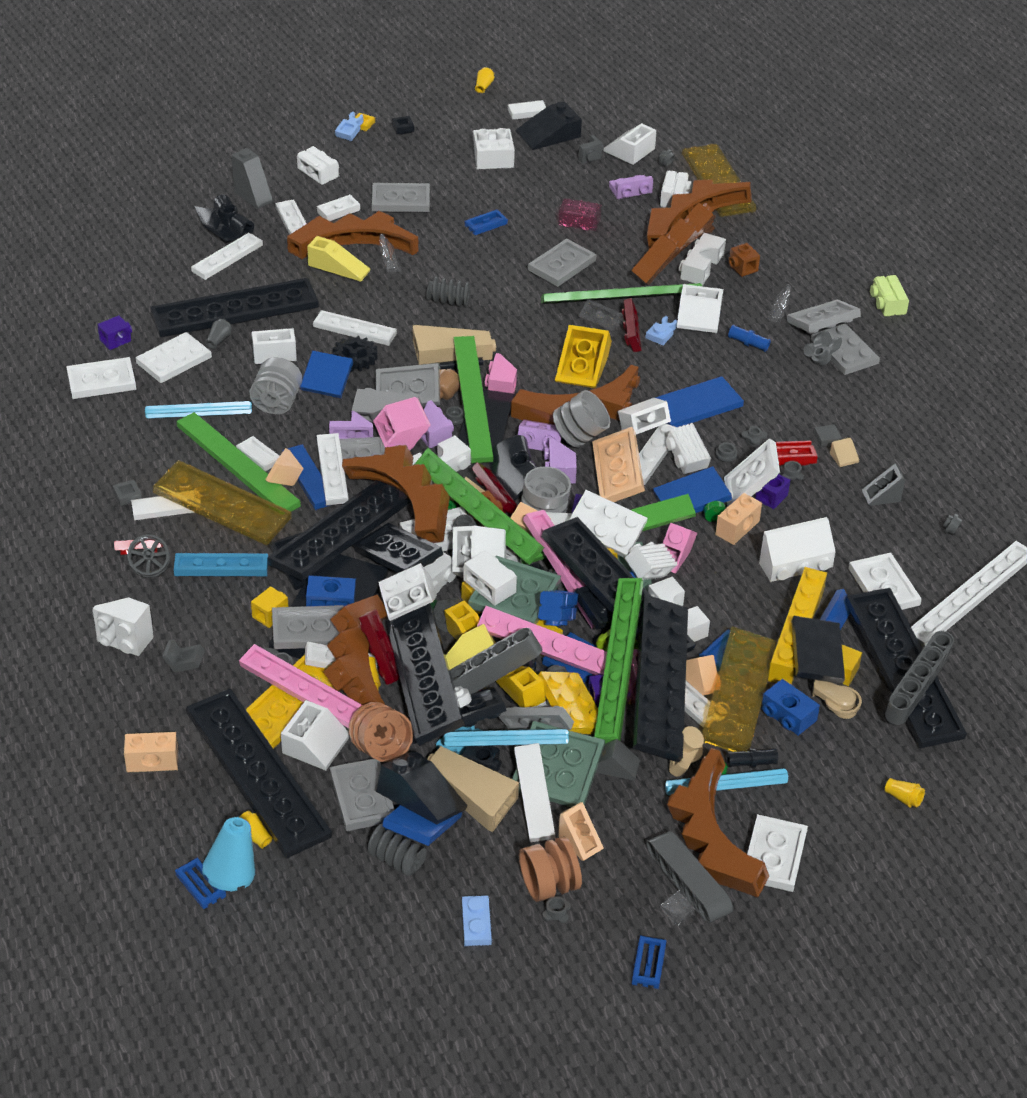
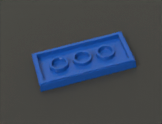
M723 377L655 397L667 401L671 422L666 424L677 428L743 407L744 400Z

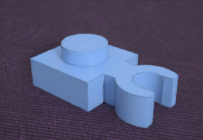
M351 112L349 120L343 119L335 130V135L352 141L360 131V125L364 122L363 115L361 114L358 118H355V112Z
M663 317L662 324L656 322L646 332V339L664 345L677 328V320L668 323V317Z

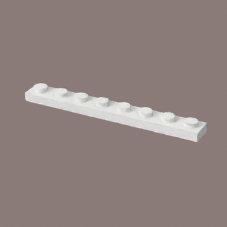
M1015 541L911 626L922 649H924L935 632L947 631L1027 564V547Z

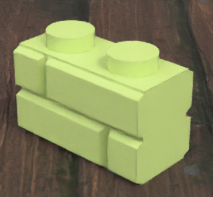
M897 276L875 277L873 285L870 287V294L876 299L877 309H881L884 316L906 314L909 299Z

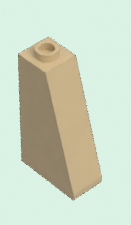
M413 325V344L419 365L456 360L453 341L454 337L474 336L477 356L483 357V360L493 359V352L496 351L495 339H491L489 331Z
M442 746L439 747L435 754L432 753L428 757V760L433 762L467 804L465 811L491 832L494 831L518 799L519 782Z

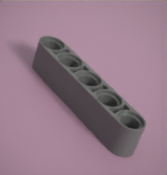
M522 628L452 668L450 673L454 687L461 686L468 689L470 694H473L535 659L542 652V646L530 628Z
M937 631L930 638L890 696L885 712L887 721L900 725L908 719L949 658L954 643V637L949 632Z
M672 831L647 841V849L655 863L705 922L711 923L733 912V905L727 893Z

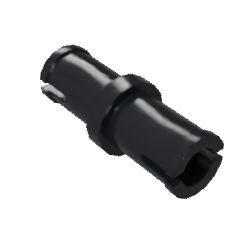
M748 748L747 751L726 752V764L728 767L749 766V768H756L757 765L778 764V751L776 748L767 750Z

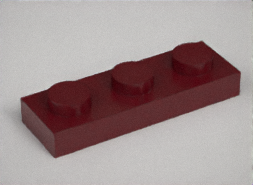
M632 298L625 299V308L622 309L625 319L623 325L627 333L624 334L627 346L631 345L633 352L642 351L638 312Z
M477 462L471 468L477 475L475 479L482 486H485L496 500L500 501L504 513L509 512L513 514L518 507L516 502L493 472Z
M377 609L359 617L360 627L367 636L372 655L377 660L379 673L388 685L400 679L392 645Z

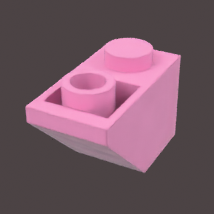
M496 353L494 361H490L489 364L490 374H486L485 387L492 391L514 393L517 383V369L501 354Z
M673 523L669 525L663 544H665L667 551H670L672 558H675V562H677V566L671 571L676 573L689 555L697 532Z

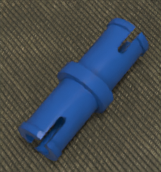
M735 325L731 326L728 337L744 342L746 346L751 345L765 352L771 342V339L759 336L752 330L747 331Z

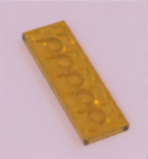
M718 144L683 149L682 155L697 180L713 179V184L741 182ZM751 200L749 203L720 207L716 211L720 217L756 212V205Z
M180 460L153 486V493L265 545L272 541L288 523L292 512Z
M733 626L731 627L702 731L705 743L732 752L747 751L751 747L770 664L777 643L776 640Z

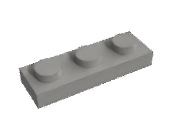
M514 706L506 708L507 711L499 716L510 730H530L533 721L571 730L574 723L567 711L560 706Z

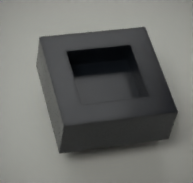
M410 116L392 118V125L396 134L414 132V124Z

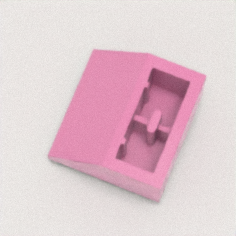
M416 397L386 405L373 420L385 447L407 445L409 451L431 426L419 399Z

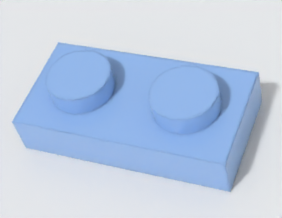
M489 896L462 897L464 946L491 945Z

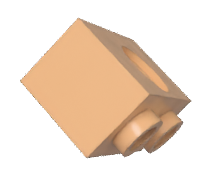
M743 493L718 515L716 535L734 545L760 521L762 502Z
M176 732L125 734L124 757L127 772L178 770Z

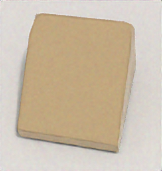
M851 438L832 442L830 455L839 467L859 463V458Z

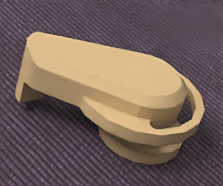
M815 680L812 696H819L825 700L827 707L838 717L849 719L856 715L862 704L861 696L856 690L827 681ZM856 697H857V699H858V701H859L858 706H856V704H855V702H856Z
M693 726L684 728L682 734L684 733V744L681 761L675 762L670 760L669 771L673 776L677 777L684 774L689 765L698 761L703 754L702 745L704 744V737L700 730Z

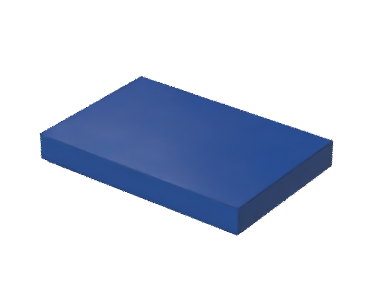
M713 466L653 488V494L658 502L689 494L696 513L703 511L704 507L712 501L725 503L732 500L731 492Z
M400 805L384 818L383 827L429 846L459 820L463 812L436 825Z

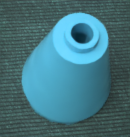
M240 817L229 818L225 821L203 862V876L206 875L209 879L208 883L220 890L237 891L238 887L245 885L246 888L254 880L255 863L251 826L245 819Z

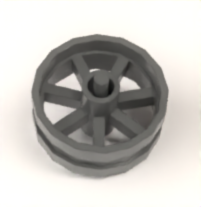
M145 534L139 536L131 542L128 548L127 558L130 567L141 577L153 578L160 576L170 564V553L167 544L155 535ZM153 540L155 542L151 549H149L144 541ZM141 542L144 551L133 550ZM159 543L165 549V551L154 553ZM132 554L143 557L135 564L132 562ZM166 556L164 565L159 563L155 557ZM145 562L146 572L138 570L137 567ZM154 563L160 568L150 573V564Z

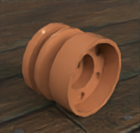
M370 702L362 705L354 712L349 722L351 742L357 749L381 762H389L404 755L413 740V729L408 718L381 702Z
M565 836L556 838L555 841H546L545 850L540 844L520 849L519 863L524 883L535 902L555 897L556 888L561 894L567 893L569 889L574 891L581 888L582 875L578 858L572 844Z

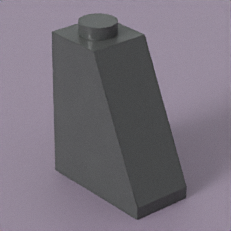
M248 148L241 149L232 154L234 192L257 209L272 203L273 199L259 156Z

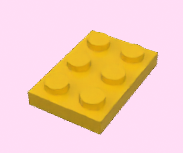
M540 672L538 676L543 680L545 696L551 707H563L574 721L569 731L580 734H595L598 708L579 673Z

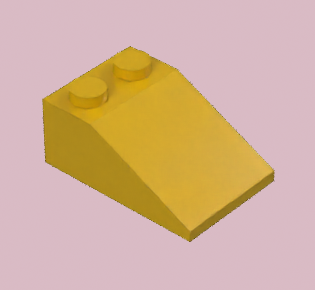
M569 325L555 382L596 388L607 362L612 342L609 331Z

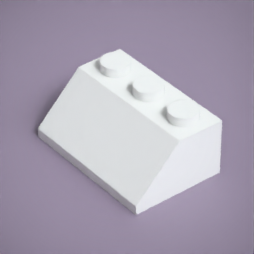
M820 518L764 531L759 564L770 582L802 575L804 567L816 570H827L833 567L835 547L828 518Z

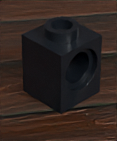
M467 746L461 755L495 772L500 770L502 760L499 759L500 748L495 746Z

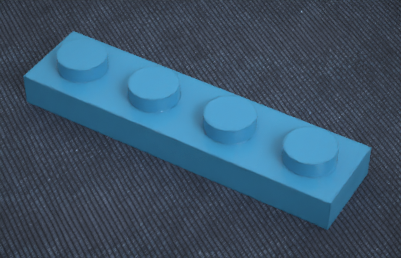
M176 553L174 576H267L268 554Z

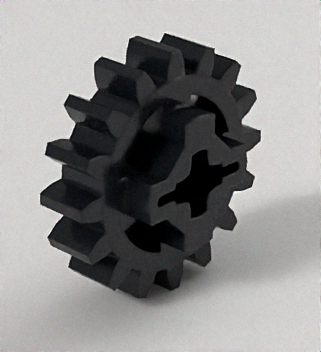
M349 336L348 340L342 338L341 343L336 342L335 347H333V355L353 360L351 372L354 369L362 371L363 367L369 369V364L375 365V360L378 359L377 345H374V341L368 342L367 337L360 339V336L356 338Z

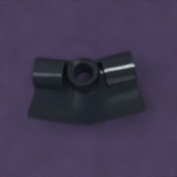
M225 194L218 195L214 199V208L194 206L202 225L225 241H235L247 233L252 234L254 230V223L242 214H238L237 206L233 205L230 198Z
M522 435L513 436L492 447L493 462H489L491 471L514 501L523 492L526 474L538 467L531 459L527 438Z

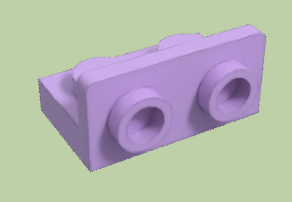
M645 175L620 178L609 181V187L617 199L652 193L653 178L652 176L645 177Z
M523 420L519 425L518 435L527 438L529 449L544 451L545 447H549V438H554L561 443L562 436L554 424Z

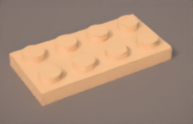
M633 427L592 441L601 497L616 502L645 491L636 433Z

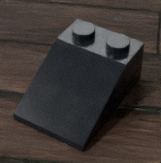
M565 101L557 102L556 104L548 105L518 127L516 133L532 150L580 138L582 119Z
M411 751L381 766L376 792L437 825L467 809V804L433 762L424 758L422 754Z

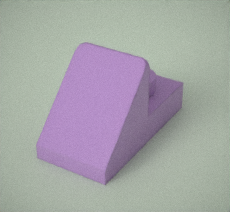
M352 411L351 421H330L329 431L330 434L339 433V439L373 437V424L355 411Z

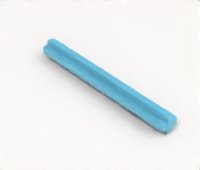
M250 401L146 406L145 416L147 419L185 417L193 412L198 416L251 414L252 404Z
M567 729L452 731L444 734V744L446 747L529 745L536 743L546 745L567 744L569 742V732Z
M774 769L721 775L716 791L785 784L788 782V773L786 769ZM691 778L667 780L665 782L666 794L670 796L672 793H675L679 785L688 787Z

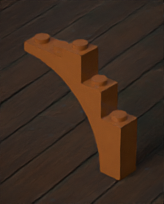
M713 179L694 180L692 193L673 194L670 208L651 209L647 232L649 249L662 234L666 236L680 218L684 220L698 202L702 205L707 203L713 209L751 202L750 182L713 184Z
M698 202L684 220L680 218L666 236L662 234L631 271L646 284H651L658 274L684 248L702 236L703 233L710 234L715 229L712 225L713 220L716 218L712 214L714 209L707 203L702 205Z
M380 210L366 220H362L349 213L335 223H332L318 216L287 236L288 252L301 259L308 256L307 246L316 236L333 240L339 245L376 244L396 248L411 255L418 252V236L395 225L394 218Z
M630 365L614 381L602 387L589 390L602 401L610 418L620 421L618 411L632 406V403H630L632 390L637 388L640 382V376H638L639 367ZM520 389L511 401V417L555 425L553 419L554 410L561 407L564 403L570 402L579 393L552 395Z
M407 445L385 447L383 455L343 459L342 467L349 479L382 481L406 494L413 504L415 533L417 536L432 543L444 542L450 496L443 484H431V475L424 464L413 465L414 457Z
M378 595L346 605L330 619L340 634L327 645L337 660L324 673L336 691L343 689L349 698L361 705L370 702L385 704L373 680L369 664V641L366 634L361 630L359 617L377 609L381 621L388 616L385 605Z
M711 748L707 756L702 759L696 775L690 779L689 786L679 785L675 793L670 795L667 805L673 819L686 823L682 832L688 849L701 853L698 861L720 885L759 897L770 877L765 862L746 854L732 844L720 830L716 821L715 794L718 781L725 768V762L720 750Z

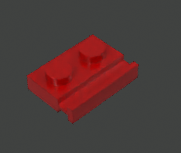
M776 442L779 466L784 465L788 461H796L801 465L817 463L818 456L814 446L811 445L812 442Z

